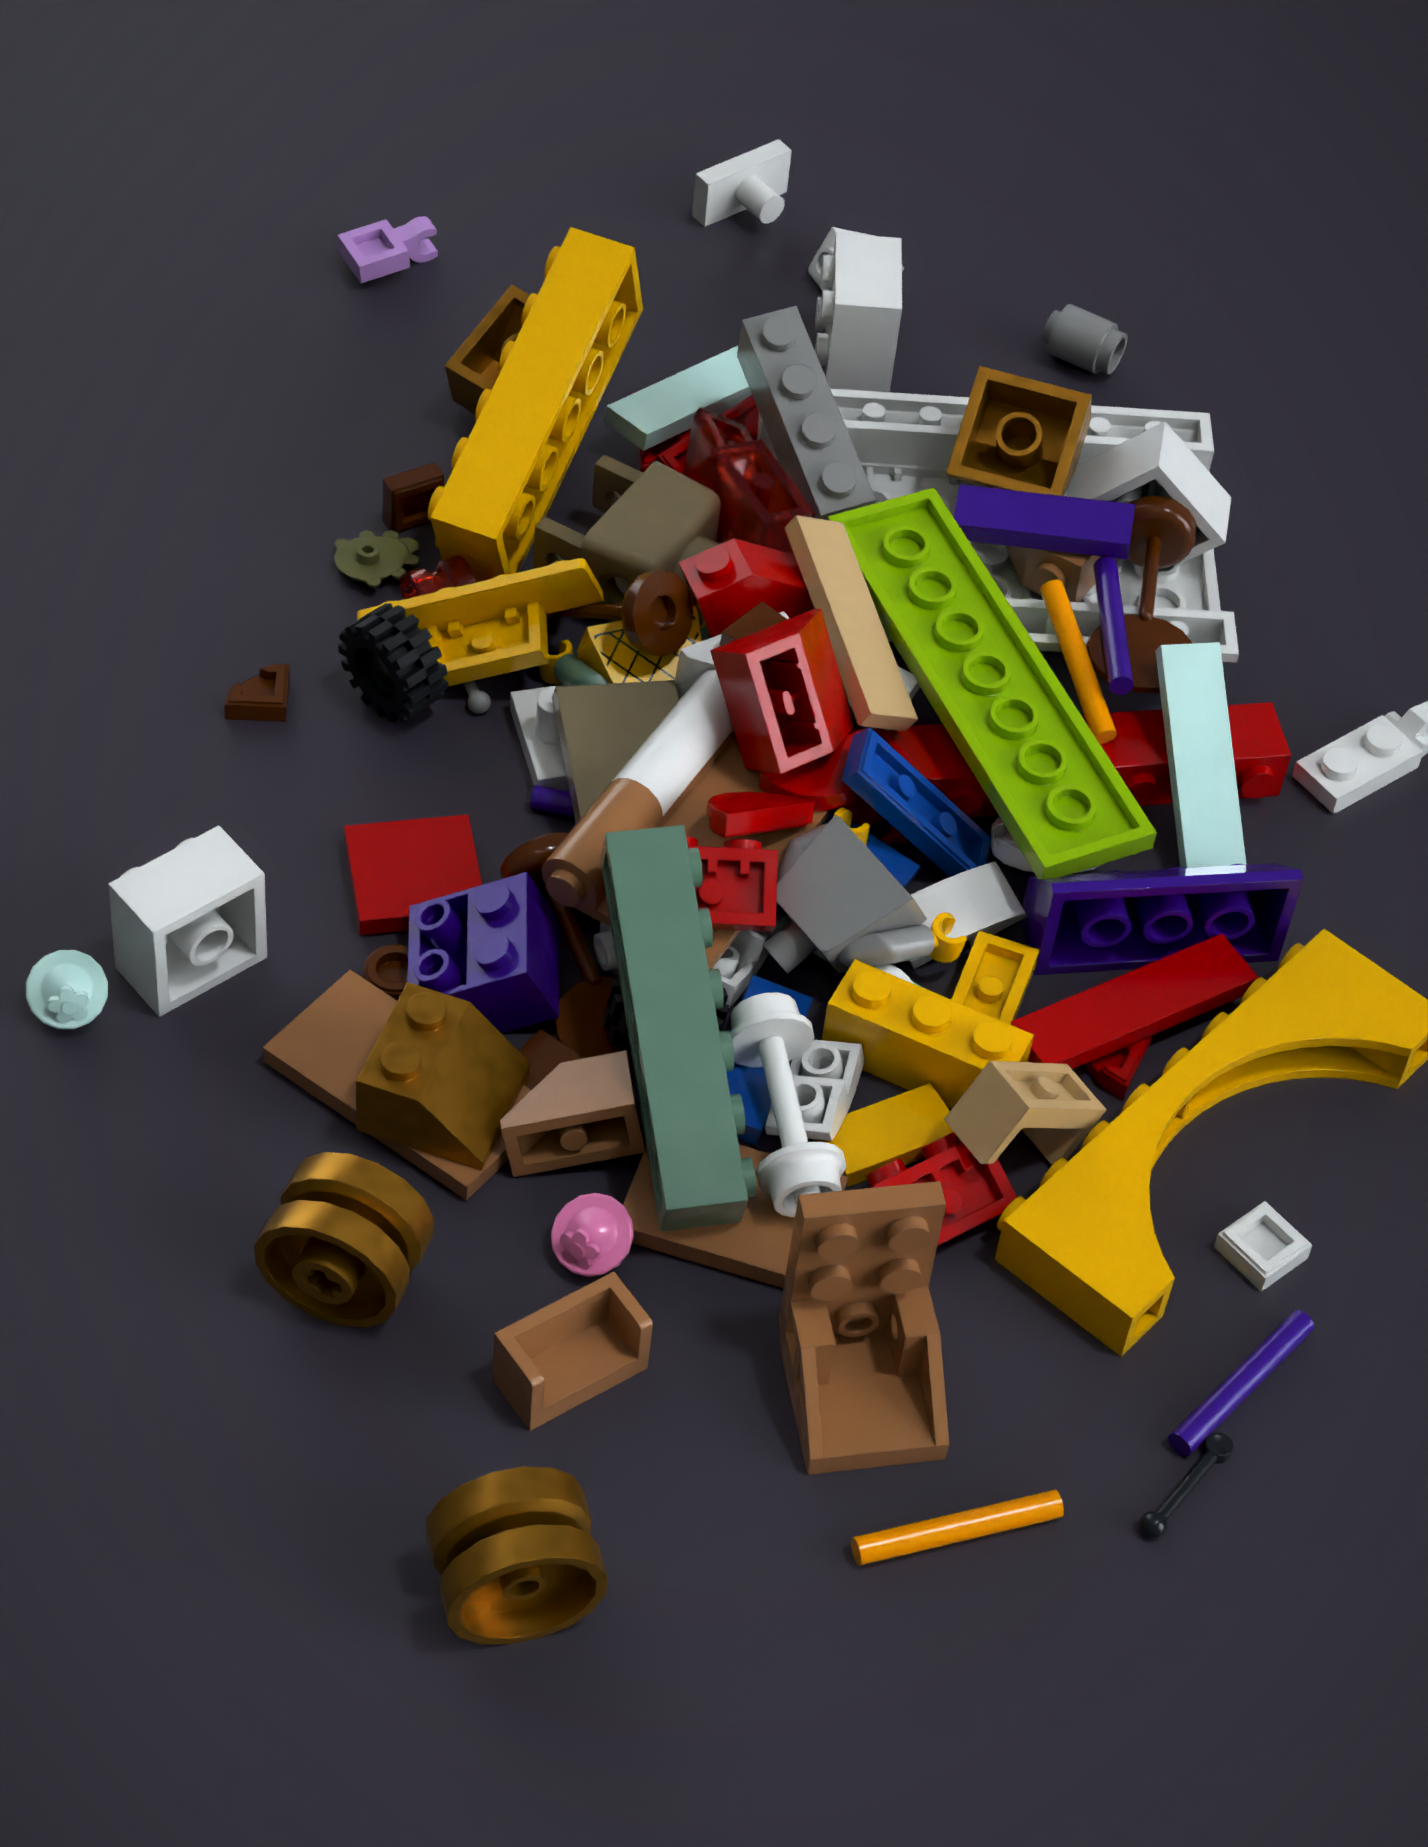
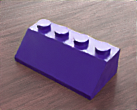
M1274 863L1232 864L1229 866L1196 868L1173 867L1141 871L1114 870L1104 873L1070 874L1051 879H1038L1037 876H1031L1028 879L1022 906L1026 917L1021 920L1027 946L1039 949L1034 975L1138 969L1221 933L1247 963L1279 961L1304 877L1301 869Z

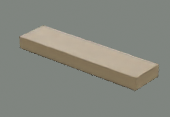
M796 515L785 527V531L814 609L822 610L841 680L858 726L907 731L918 720V717L843 523Z

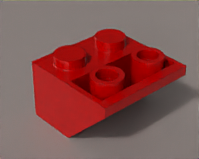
M812 609L710 650L746 769L777 774L785 773L834 752L855 726L821 609Z

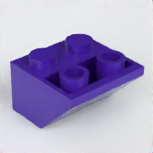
M527 872L409 906L407 982L471 1002L501 1034L559 1018V919Z

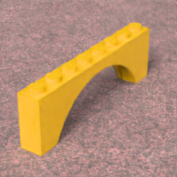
M1326 929L1319 932L1305 946L1301 943H1296L1285 954L1276 973L1268 980L1259 977L1249 986L1239 1006L1231 1014L1228 1015L1225 1012H1221L1214 1017L1197 1045L1191 1050H1188L1186 1047L1179 1049L1166 1064L1162 1076L1152 1086H1148L1146 1083L1138 1086L1125 1102L1122 1113L1111 1123L1105 1120L1100 1121L1089 1132L1081 1146V1150L1069 1161L1065 1158L1058 1159L1042 1178L1039 1189L1028 1199L1022 1196L1015 1198L1006 1207L997 1223V1229L1001 1233L994 1260L1122 1357L1163 1317L1175 1279L1162 1254L1154 1231L1149 1191L1150 1176L1154 1165L1171 1140L1198 1115L1220 1101L1245 1090L1269 1083L1304 1078H1341L1371 1082L1398 1089L1428 1060V999Z

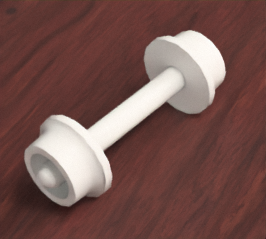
M762 993L741 1001L733 1008L730 1014L732 1026L730 1034L733 1042L734 1062L751 1068L763 1067L782 1148L772 1152L763 1159L755 1172L759 1188L770 1194L775 1211L783 1216L795 1217L799 1195L842 1191L840 1177L846 1169V1162L843 1151L836 1145L826 1142H808L789 1061L799 1057L810 1048L814 1040L812 1023L805 1016L800 1015L796 1001L791 996L783 993Z

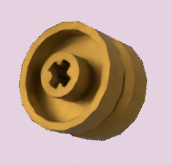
M322 1152L306 1157L296 1168L280 1197L281 1205L269 1217L254 1244L255 1263L265 1281L286 1301L311 1316L341 1326L362 1328L385 1323L396 1311L409 1285V1274L422 1260L434 1236V1217L424 1198L405 1179L379 1163L347 1153Z
M526 1466L491 1472L454 1489L440 1499L427 1516L426 1538L433 1567L441 1574L440 1596L447 1624L459 1638L478 1644L507 1645L543 1638L570 1627L591 1613L604 1598L607 1592V1572L600 1547L590 1535L592 1518L583 1487L573 1475L552 1467Z

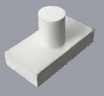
M778 139L696 173L692 216L706 227L748 209L762 223L773 222L784 209L785 201L780 195L787 192L792 150Z
M565 685L510 692V711L533 785L569 792L552 702L555 687Z

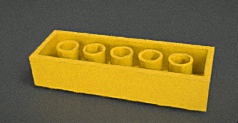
M570 227L561 247L554 246L550 251L545 265L543 285L538 294L531 293L522 312V328L516 340H509L504 346L498 365V378L492 390L486 388L482 392L475 411L476 423L469 437H462L458 441L451 462L453 471L445 487L438 486L435 489L428 506L427 516L431 520L436 537L435 545L439 548L446 573L476 583L493 579L501 574L520 572L534 542L535 526L544 516L546 517L643 311L635 247Z

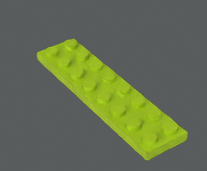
M930 488L828 516L827 520L843 523L882 626L907 667L916 678L923 693L1037 878H1060L1153 849L1157 834L1156 830L936 489Z

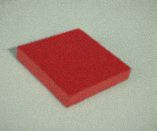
M469 814L344 826V844L360 935L409 931V906L482 885Z

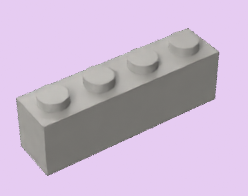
M797 306L743 319L737 358L800 515L827 520L828 516L875 504V496Z

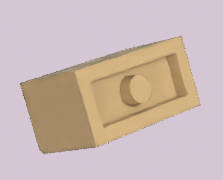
M989 1061L944 1120L981 1164H993L1020 1130L1027 1135L1049 1163L1054 1164L1060 1158H1065L1066 1160L1069 1158L1107 1109L1068 1064Z

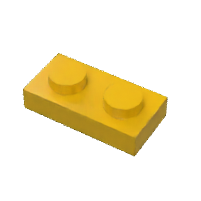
M978 931L951 1000L1011 1024V1021L1016 1019L1036 967L1039 949Z

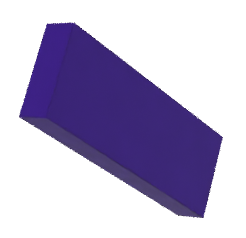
M959 484L954 519L970 542L1128 560L1135 504Z

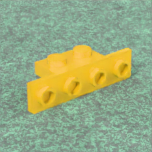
M577 558L557 561L548 566L514 574H501L493 579L455 588L447 587L434 593L400 601H387L379 606L359 610L357 612V620L387 603H391L393 608L397 605L405 608L406 617L413 614L419 619V630L422 631L427 628L432 635V638L428 640L432 647L438 646L442 653V657L437 659V661L446 665L448 674L443 678L448 682V686H453L548 664L547 614L602 602L604 599L603 590L586 560Z

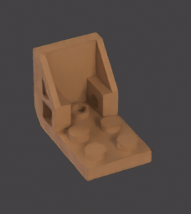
M940 1181L798 1196L779 1313L781 1356L807 1475L946 1460L949 1449V1433L941 1336L929 1291L930 1277L946 1209V1201Z

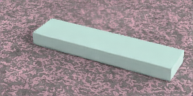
M738 346L607 405L603 422L644 451L726 412L752 395L737 358Z
M1220 642L1160 645L1155 653L1180 867L1246 865Z

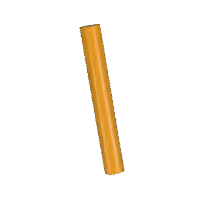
M1061 580L1048 581L1040 587V592L1088 727L1099 744L1107 743L1117 736V732L1065 587Z
M1054 1489L852 1537V1553L857 1565L861 1566L1062 1518L1064 1507L1059 1492Z

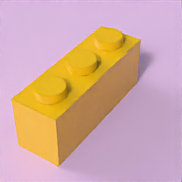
M854 959L827 1003L822 1040L862 1044L865 1057L862 1070L909 1091L931 1083L945 1105L951 1109L989 1061L1028 1062L1034 1034Z

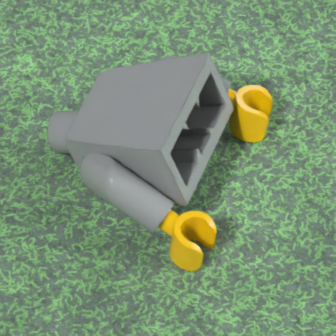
M839 808L834 813L833 819L828 823L796 836L788 842L777 874V904L791 921L763 944L765 949L787 974L816 949L837 973L848 971L854 959L877 967L930 956L937 962L949 963L956 960L961 954L967 937L961 935L958 938H948L945 936L951 932L956 920L953 915L948 912L940 913L933 920L930 929L924 924L921 925L927 918L914 898L866 847L870 825L864 823L858 828H850L853 813L849 809Z

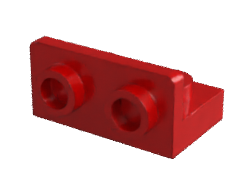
M686 836L688 848L697 847L700 852L703 881L701 887H695L698 908H708L710 911L712 928L773 932L776 927L778 850L762 849L761 842L751 839L726 840L723 843V847L698 846L696 838Z
M955 1132L921 1148L920 1150L925 1158L923 1162L907 1169L903 1160L899 1158L865 1176L870 1188L940 1181L946 1201V1209L938 1245L1002 1214L1006 1207L1017 1198L999 1160L997 1159L993 1164L979 1163Z

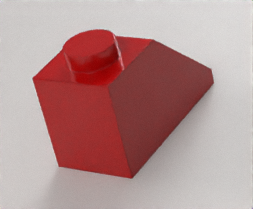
M733 538L678 562L693 604L697 608L698 616L709 638L722 634L723 630L762 601L778 613L784 611L789 618L814 607L795 555Z

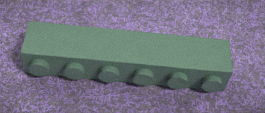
M684 825L607 832L604 837L600 861L660 1232L739 1223L742 1220L748 1199L756 1197V1177L751 1157L741 1158L737 1135L745 1133V1113L741 1095L730 1094L726 1072L734 1070V1049L730 1032H719L716 1009L723 1008V985L719 969L709 970L705 948L712 947L713 928L709 909L698 908L695 887H701L703 881L699 849L697 847L688 848Z

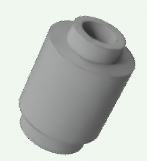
M1068 304L1062 311L1055 310L1050 315L1043 331V340L1048 342L1047 353L1093 374H1097L1099 371L1111 374L1118 366L1124 354L1128 335L1118 330L1117 323L1075 305Z

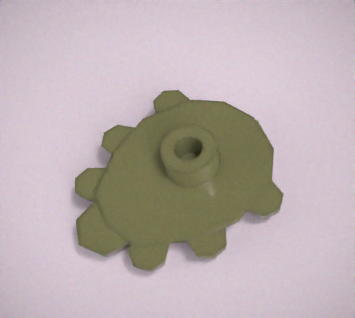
M365 530L360 532L359 538H353L350 541L344 538L337 539L334 542L337 550L333 558L338 570L351 580L364 582L370 588L375 589L381 585V580H386L389 577L396 580L403 579L406 574V570L402 568L404 564L407 567L418 565L419 557L414 554L419 551V541L410 537L398 539V533L392 530L385 531L382 536H375L372 531Z

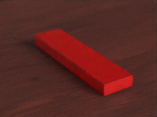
M1221 933L1011 1021L1010 1025L1034 1034L1028 1062L1068 1064L1071 1069H1074L1243 997L1249 986L1259 977Z

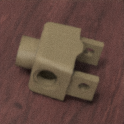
M604 454L595 463L592 507L605 512V514L592 526L586 535L544 516L535 526L533 569L548 566L562 559H585L603 590L604 601L597 602L596 604H622L628 586L640 574L652 570L673 572L685 582L678 562L699 554L708 548L720 545L717 543L721 509L720 498L713 490L659 461H654L644 472H641ZM603 619L608 622L620 621L619 619Z

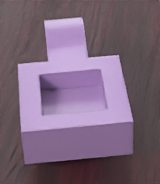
M426 216L414 218L407 224L392 228L387 219L338 234V252L362 284L410 268V258L417 263H425L436 258L438 251L427 237L436 235L437 229Z

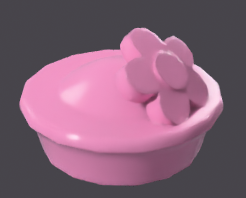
M600 1193L580 1195L566 1203L555 1217L551 1230L552 1250L559 1263L572 1273L586 1277L603 1275L619 1266L628 1255L634 1238L633 1221L625 1206L612 1196Z

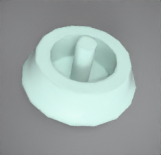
M58 950L45 955L32 967L26 980V1000L31 1012L43 1024L56 1029H77L89 1024L102 1012L108 998V981L103 968L90 955L77 950Z

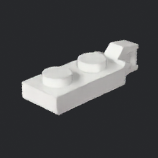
M1428 701L1410 708L1403 717H1400L1395 711L1389 712L1385 716L1381 715L1296 761L1292 776L1333 814L1343 810L1418 768L1421 758L1428 753Z

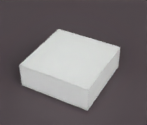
M1266 1201L1218 1233L1214 1248L1261 1292L1307 1260L1313 1246Z

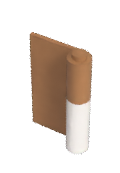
M707 670L696 679L544 862L541 869L542 877L546 883L549 895L556 902L566 907H573L611 927L600 861L605 833L684 825L686 836L696 838L698 846L723 847V843L726 840H756L762 843V849L778 850V874L788 842L796 836L821 826L834 809L814 811L813 823L803 827L724 838L712 832L709 828L710 820H708L709 816L707 815V804L712 796L730 792H765L758 787L760 772L762 771L746 769L717 672L716 670ZM713 929L712 947L705 948L709 970L713 968L741 930Z

